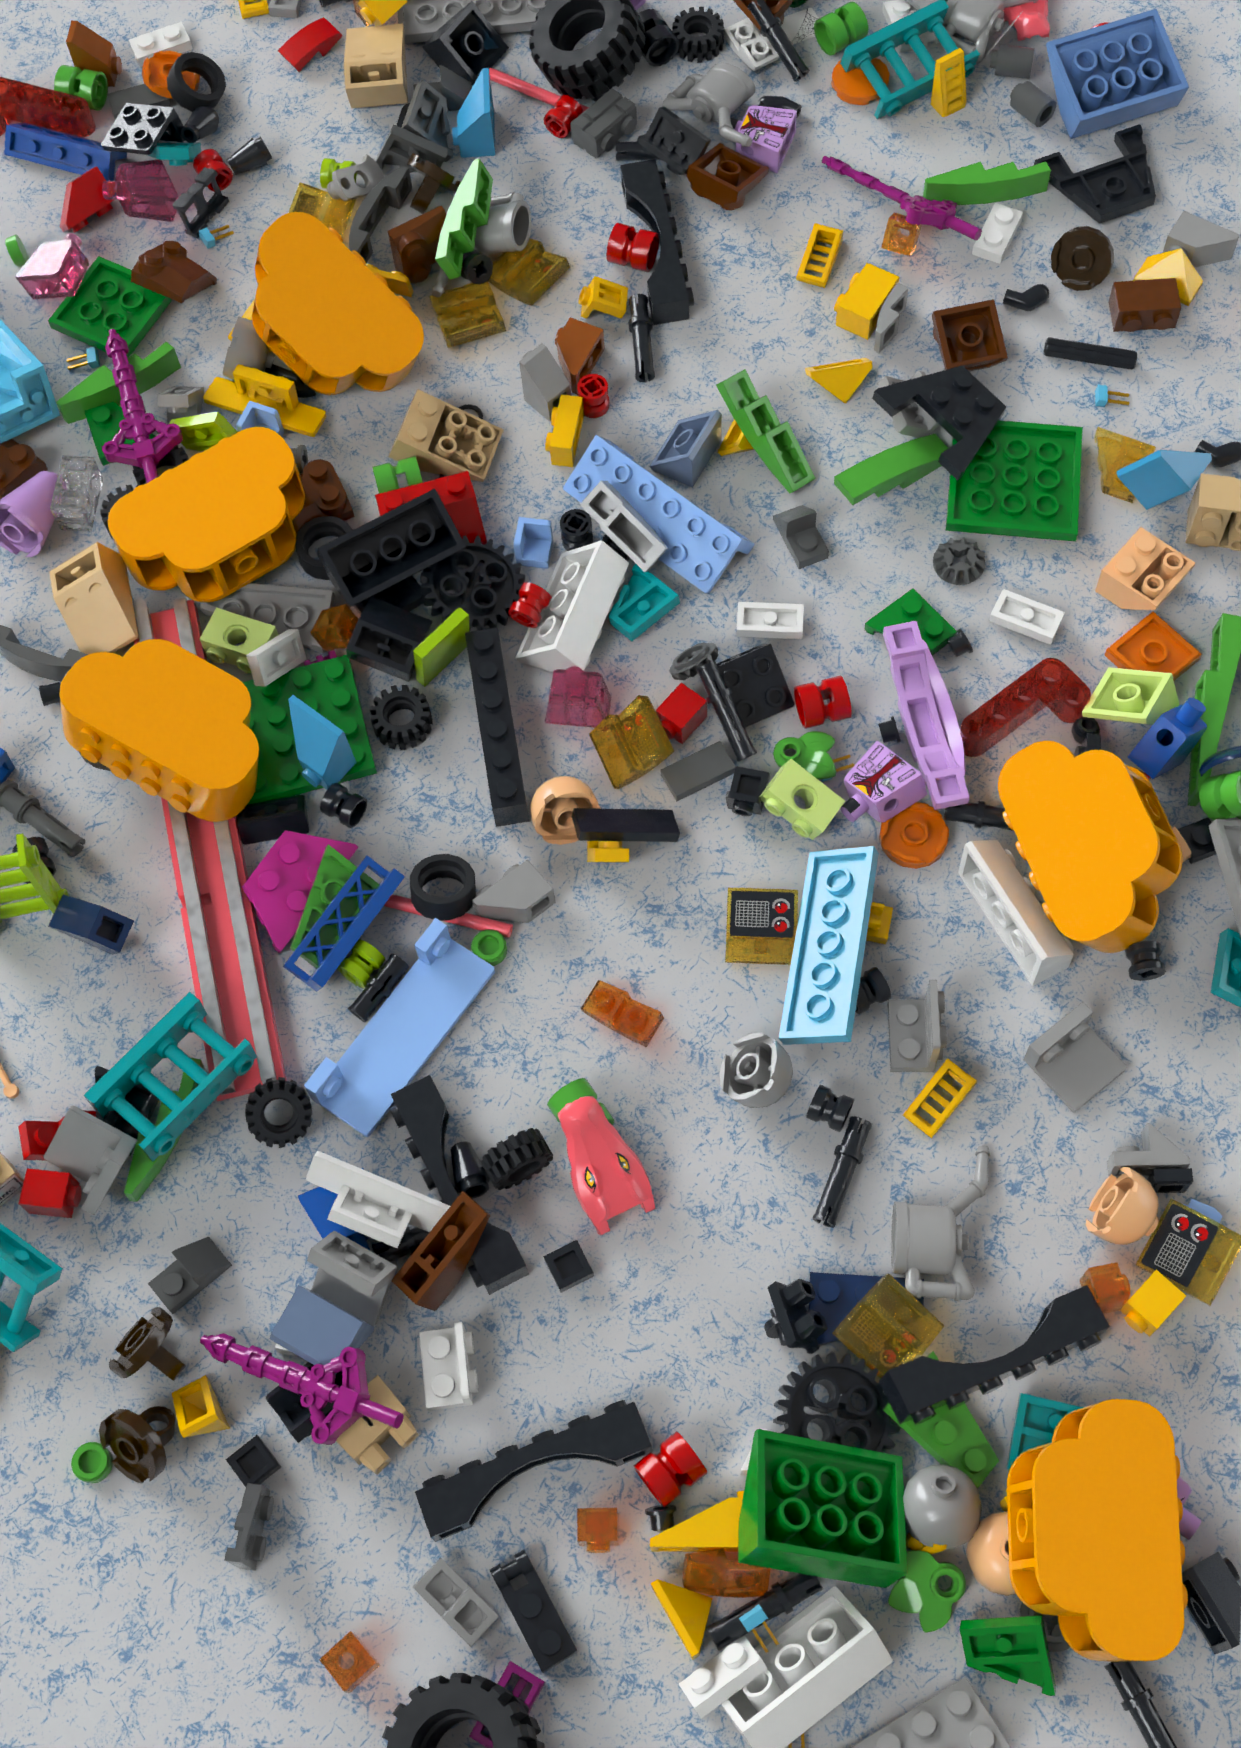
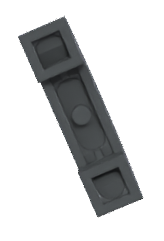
M402 166L376 184L364 198L354 216L349 234V250L357 251L366 263L373 254L370 236L389 206L400 209L413 188L409 167Z
M0 625V654L15 666L33 675L62 682L71 667L79 659L88 655L69 648L64 659L35 650L21 645L11 628Z

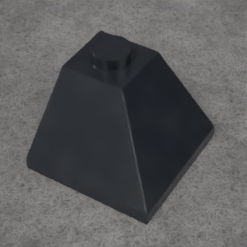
M473 1L468 3L441 26L422 47L438 67L442 65L471 82L472 86L483 68H492L509 49Z
M1219 1552L1182 1572V1583L1185 1585L1188 1594L1186 1608L1214 1654L1227 1651L1240 1644L1241 1587L1237 1583L1240 1577L1232 1562L1227 1557L1222 1558Z

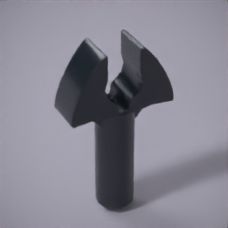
M272 364L271 369L265 368V373L278 377L283 376L294 381L298 398L316 396L315 391L307 386L293 371Z

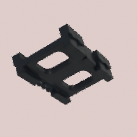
M206 167L194 179L196 184L193 183L190 186L187 194L182 193L172 204L174 209H177L186 227V234L197 239L199 238V230L208 227L209 219H212L216 212L220 213L230 202L228 197L222 195L215 180L217 176L216 170ZM211 183L214 195L206 202L203 189ZM194 203L197 215L189 223L185 212Z

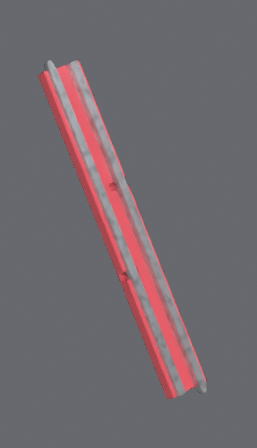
M185 597L172 600L173 609L150 614L145 601L142 598L136 599L134 612L139 638L134 640V645L149 639L167 640L207 661L205 651L199 640L202 631L194 600L187 601ZM161 797L178 897L183 906L181 908V915L195 995L201 1001L207 1013L203 1021L234 1048L246 1039L251 1043L257 1055L250 1070L246 1074L238 1076L216 1100L218 1102L253 1093L259 1083L263 1085L270 1078L275 1081L278 1080V1077H283L287 1081L254 905L249 901L242 888L248 879V873L237 826V815L225 821H206L189 812L183 813L176 810L169 801ZM204 1041L210 1074L224 1058Z

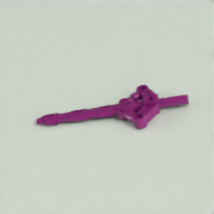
M827 156L822 158V163L827 165L828 169L840 175H847L853 178L855 182L871 190L875 189L885 197L899 203L900 208L905 210L907 214L905 220L911 224L931 225L940 230L951 228L975 241L982 234L980 228L955 217L957 203L951 200L943 199L938 201L933 199L930 201L919 195L911 197L908 193L894 186H888L880 182L878 178L863 171L859 172L852 169L849 164L831 156L830 158Z
M110 329L105 348L108 357L113 360L114 369L112 374L115 385L120 391V404L126 419L120 421L118 434H115L111 441L103 444L102 451L108 462H118L143 469L148 483L159 477L156 465L159 464V461L170 450L183 441V435L177 424L159 422L155 420L153 414L145 413L142 396L139 395L136 387L137 378L134 367L129 364L126 356L129 352L127 342L120 337L115 329ZM153 432L160 433L153 439H149V435ZM125 439H134L135 441L133 445L124 444Z
M225 1333L216 1336L203 1335L200 1339V1343L205 1346L214 1359L223 1363H227L230 1360L242 1366V1370L261 1379L266 1377L278 1383L284 1389L296 1394H302L300 1401L302 1406L307 1407L311 1414L310 1420L313 1424L311 1435L315 1443L324 1445L334 1444L344 1431L364 1415L396 1429L403 1422L404 1416L402 1413L369 1400L371 1395H369L365 1369L366 1355L361 1349L346 1347L341 1351L340 1356L331 1359L330 1363L325 1365L315 1364L309 1370V1368L290 1360L286 1362L272 1357L271 1352L254 1345L250 1348L239 1345L234 1337ZM342 1371V1385L339 1387L335 1384V1373ZM328 1402L334 1403L332 1411L325 1417L324 1412L321 1410Z

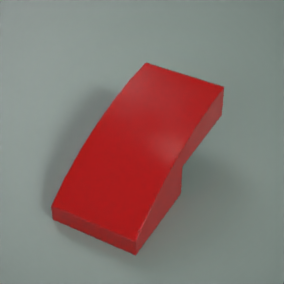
M323 17L299 30L277 51L300 72L317 52L324 57L343 35Z

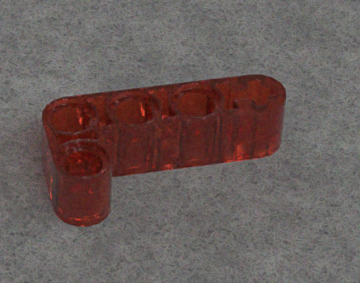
M0 77V136L6 132V125L11 124L12 120L79 137H88L95 131V121L88 102L84 98Z
M1056 658L1042 660L962 721L960 736L963 741L964 755L978 757L984 754L1046 706L1063 722L1074 723L1077 719L1083 717L1082 711L1090 701V689L1061 660ZM1044 677L1053 678L1055 681H1048ZM1019 696H1027L1031 700H1023ZM1067 700H1074L1079 704H1071ZM999 714L1004 716L1006 719H998L993 715Z

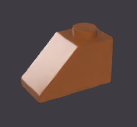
M71 20L66 44L74 66L82 70L89 69L103 72L107 78L108 87H115L117 75H120L122 72L121 58L116 55L113 44L80 22Z
M570 317L564 328L561 327L555 337V345L557 346L558 360L570 383L571 391L577 394L579 380L591 373L605 349L604 331L601 328Z

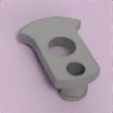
M366 154L363 156L361 164L334 171L332 173L333 181L329 182L327 190L333 199L339 200V198H342L343 201H348L366 196L385 177L377 162ZM355 173L363 178L364 188L359 187L355 183Z

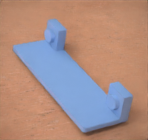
M595 435L563 486V490L579 502H582L600 481H608L642 516L668 547L659 560L704 593H710L736 552L739 551L748 555L755 543L731 526L714 519L633 461V456L612 441Z
M437 918L433 920L414 945L419 959L339 1061L334 1063L326 1057L304 1084L311 1100L365 1137H369L390 1108L395 1104L391 1094L411 1083L495 973L494 966L452 940L447 925Z

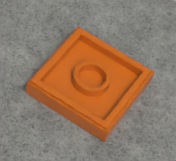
M1154 611L1108 647L1105 652V656L1118 668L1172 673L1174 681L1198 662L1202 655Z

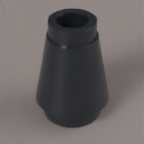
M209 106L196 107L181 130L183 139L188 143H195L215 133L219 124L218 114Z
M260 136L255 140L252 137L231 155L227 161L234 174L237 175L268 165L267 161L272 159V156Z
M465 1141L453 1145L450 1152L455 1190L460 1194L462 1191L466 1192L472 1199L482 1196L489 1190L488 1183L490 1178L472 1148L471 1143Z

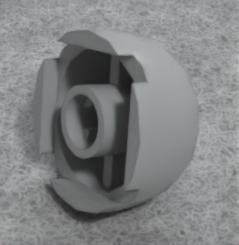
M238 317L232 332L233 338L230 347L228 346L223 368V376L233 380V371L238 364L250 368L254 367L263 372L265 367L271 369L275 353L266 346L255 331L252 320Z
M749 1033L739 1038L733 1044L737 1048L731 1056L725 1054L721 1062L719 1071L721 1089L731 1099L749 1108L768 1107L778 1102L791 1085L793 1068L790 1056L777 1041L763 1033Z
M945 1464L930 1465L916 1472L907 1482L903 1495L905 1527L913 1538L929 1547H933V1543L947 1545L946 1549L957 1548L970 1541L978 1529L982 1507L978 1488L967 1474L956 1467Z

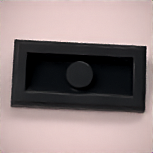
M296 795L246 805L237 815V826L242 843L247 845L275 840L285 830L302 834L309 833L305 795Z

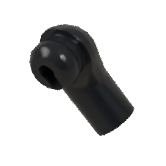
M763 96L758 100L760 102L758 106L797 111V117L802 108L800 104L783 96Z
M1044 284L1034 285L1023 293L1007 289L1003 304L1025 311H1032L1048 300L1049 289Z
M1202 440L1195 452L1211 453L1212 460L1210 463L1217 467H1224L1241 460V442H1230L1215 447Z

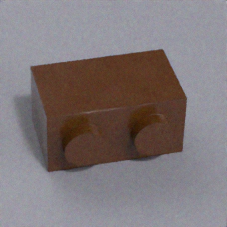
M1176 278L1113 282L1108 302L1113 332L1176 328L1181 311Z

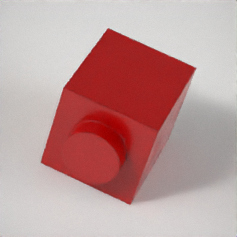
M680 683L656 709V719L664 736L668 739L674 738L681 744L707 718V700L683 683Z
M27 1168L18 1204L29 1214L72 1218L74 1207L77 1208L80 1204L82 1189L79 1185L80 1183L70 1173Z

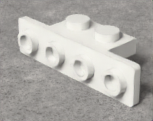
M320 1151L315 1153L306 1177L308 1182L338 1194L327 1220L394 1248H398L408 1224L430 1232L450 1207L447 1204Z

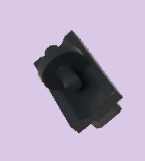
M797 1279L788 1285L776 1281L769 1285L767 1288L774 1308L770 1310L772 1318L764 1325L766 1335L769 1338H779L782 1346L804 1348L809 1354L819 1350L817 1338L828 1328L820 1312L814 1310L807 1312L805 1305L814 1300L816 1296L813 1285L802 1279Z

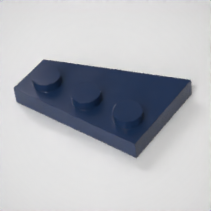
M810 1272L809 1282L813 1285L816 1296L814 1300L809 1302L808 1311L820 1312L828 1328L817 1338L819 1347L836 1341H845L838 1334L839 1330L869 1296H873L903 1325L920 1321L924 1317V1297L919 1299L916 1296L909 1295L905 1290V1278ZM894 1324L884 1325V1326H881V1327H879V1328L891 1326V1325H894Z

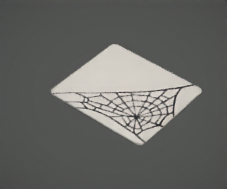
M807 8L785 16L781 27L793 45L815 37L814 23L819 18L812 8Z

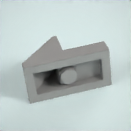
M173 386L157 394L158 407L167 408V424L170 423L171 419L200 415L204 387Z
M1146 1123L1141 1132L1143 1151H1139V1147L1123 1146L1113 1151L1107 1161L1108 1176L1111 1174L1121 1176L1124 1174L1120 1170L1122 1167H1129L1142 1176H1150L1154 1169H1185L1190 1165L1189 1156L1150 1123Z

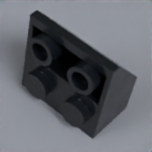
M371 597L359 617L346 648L347 657L409 682L415 668L413 651L427 638L433 621Z

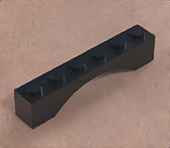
M655 159L620 165L621 186L626 208L642 219L652 232L658 233L660 238V257L654 272L647 281L648 304L653 325L688 320L689 306H694L692 288H686L685 282H688L686 263L680 264L679 260L683 258L680 240L674 239V235H677L675 217H669L668 212H671L669 193H663V190L666 189L664 172L658 171Z
M498 627L466 632V644L496 827L530 822Z
M428 1075L392 1093L391 1097L395 1106L390 1108V1112L398 1128L406 1126L411 1137L405 1139V1142L413 1158L416 1159L421 1156L426 1166L420 1173L429 1191L436 1188L442 1199L440 1202L451 1206L459 1195L448 1176L444 1154L445 1134L450 1116L431 1076ZM488 1222L471 1256L473 1265L467 1268L476 1287L484 1285L490 1295L529 1275V1272L511 1234Z
M1088 1285L1055 1298L1042 1311L1037 1326L1027 1341L1004 1356L985 1362L965 1364L943 1362L921 1356L888 1370L879 1380V1383L899 1424L913 1420L914 1424L917 1425L936 1415L934 1409L943 1405H947L949 1410L957 1408L970 1400L968 1394L980 1390L982 1395H986L1004 1385L1002 1380L1013 1375L1015 1380H1020L1034 1373L1037 1370L1035 1365L1046 1361L1048 1366H1051L1069 1357L1068 1350L1078 1346L1080 1351L1083 1352L1102 1342L1099 1336L1110 1325Z
M625 1400L612 1403L604 1408L605 1414L593 1419H590L589 1415L578 1417L568 1423L569 1428L556 1434H554L553 1430L544 1431L532 1437L533 1443L520 1449H518L517 1445L505 1447L495 1453V1459L482 1464L481 1460H474L459 1467L460 1473L445 1479L444 1475H438L422 1483L423 1488L415 1491L430 1537L437 1542L471 1528L481 1510L498 1490L514 1477L533 1467L553 1461L570 1459L599 1461L618 1467L650 1452L652 1453V1445L635 1402L626 1404Z

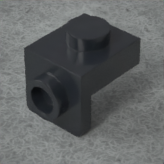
M736 766L731 789L726 794L728 809H732L733 813L741 816H751L752 813L761 815L764 802L761 801L759 796L769 784V772Z

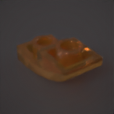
M601 980L597 981L581 1007L582 1012L594 1020L644 1047L648 1046L664 1020L660 1011L631 999L628 992Z
M724 1548L687 1553L684 1559L682 1584L685 1589L712 1596L734 1598L760 1597L768 1591L771 1568L738 1563V1559L728 1560Z

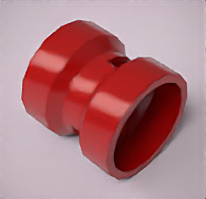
M563 95L555 103V109H550L544 116L545 127L554 136L565 138L571 132V122L583 113V109L573 97Z
M205 149L195 157L193 167L197 174L204 167L211 168L217 172L215 180L220 191L230 185L233 173L228 165L223 163L222 157L216 150ZM210 183L207 187L211 191H214L212 184Z
M598 374L583 376L577 384V394L579 397H583L584 416L599 418L606 414L609 409L608 383L604 377Z
M525 582L518 592L520 598L512 603L508 614L519 624L529 628H536L542 619V610L549 606L552 597L542 587Z

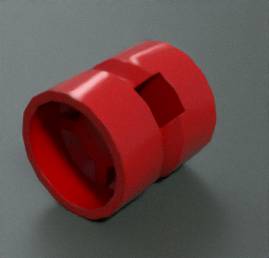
M616 223L608 240L607 261L622 266L630 263L633 269L650 272L658 254L659 234L645 229H640L636 232L633 226Z
M841 675L822 680L820 686L811 682L794 687L796 709L804 729L823 725L827 718L831 722L851 718L850 697L846 683Z
M677 1431L660 1444V1452L658 1454L650 1452L633 1465L646 1487L664 1508L681 1495V1486L687 1485L691 1487L708 1473L694 1450Z

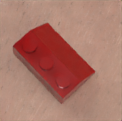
M468 471L375 495L381 516L435 488L461 538L463 539V536H466L469 543H474L475 538L480 536L481 544L485 545L487 543L476 495Z

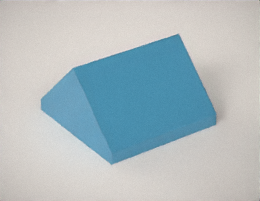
M1158 450L1118 470L1117 477L1148 510L1191 490L1200 478L1201 473L1204 472L1211 462L1212 457L1211 453Z

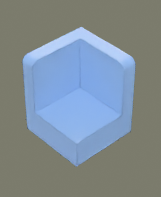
M253 401L248 402L236 423L238 432L250 427H265L277 432L281 437L284 434L278 410Z
M519 517L514 539L516 563H521L522 566L548 569L553 547L551 521Z

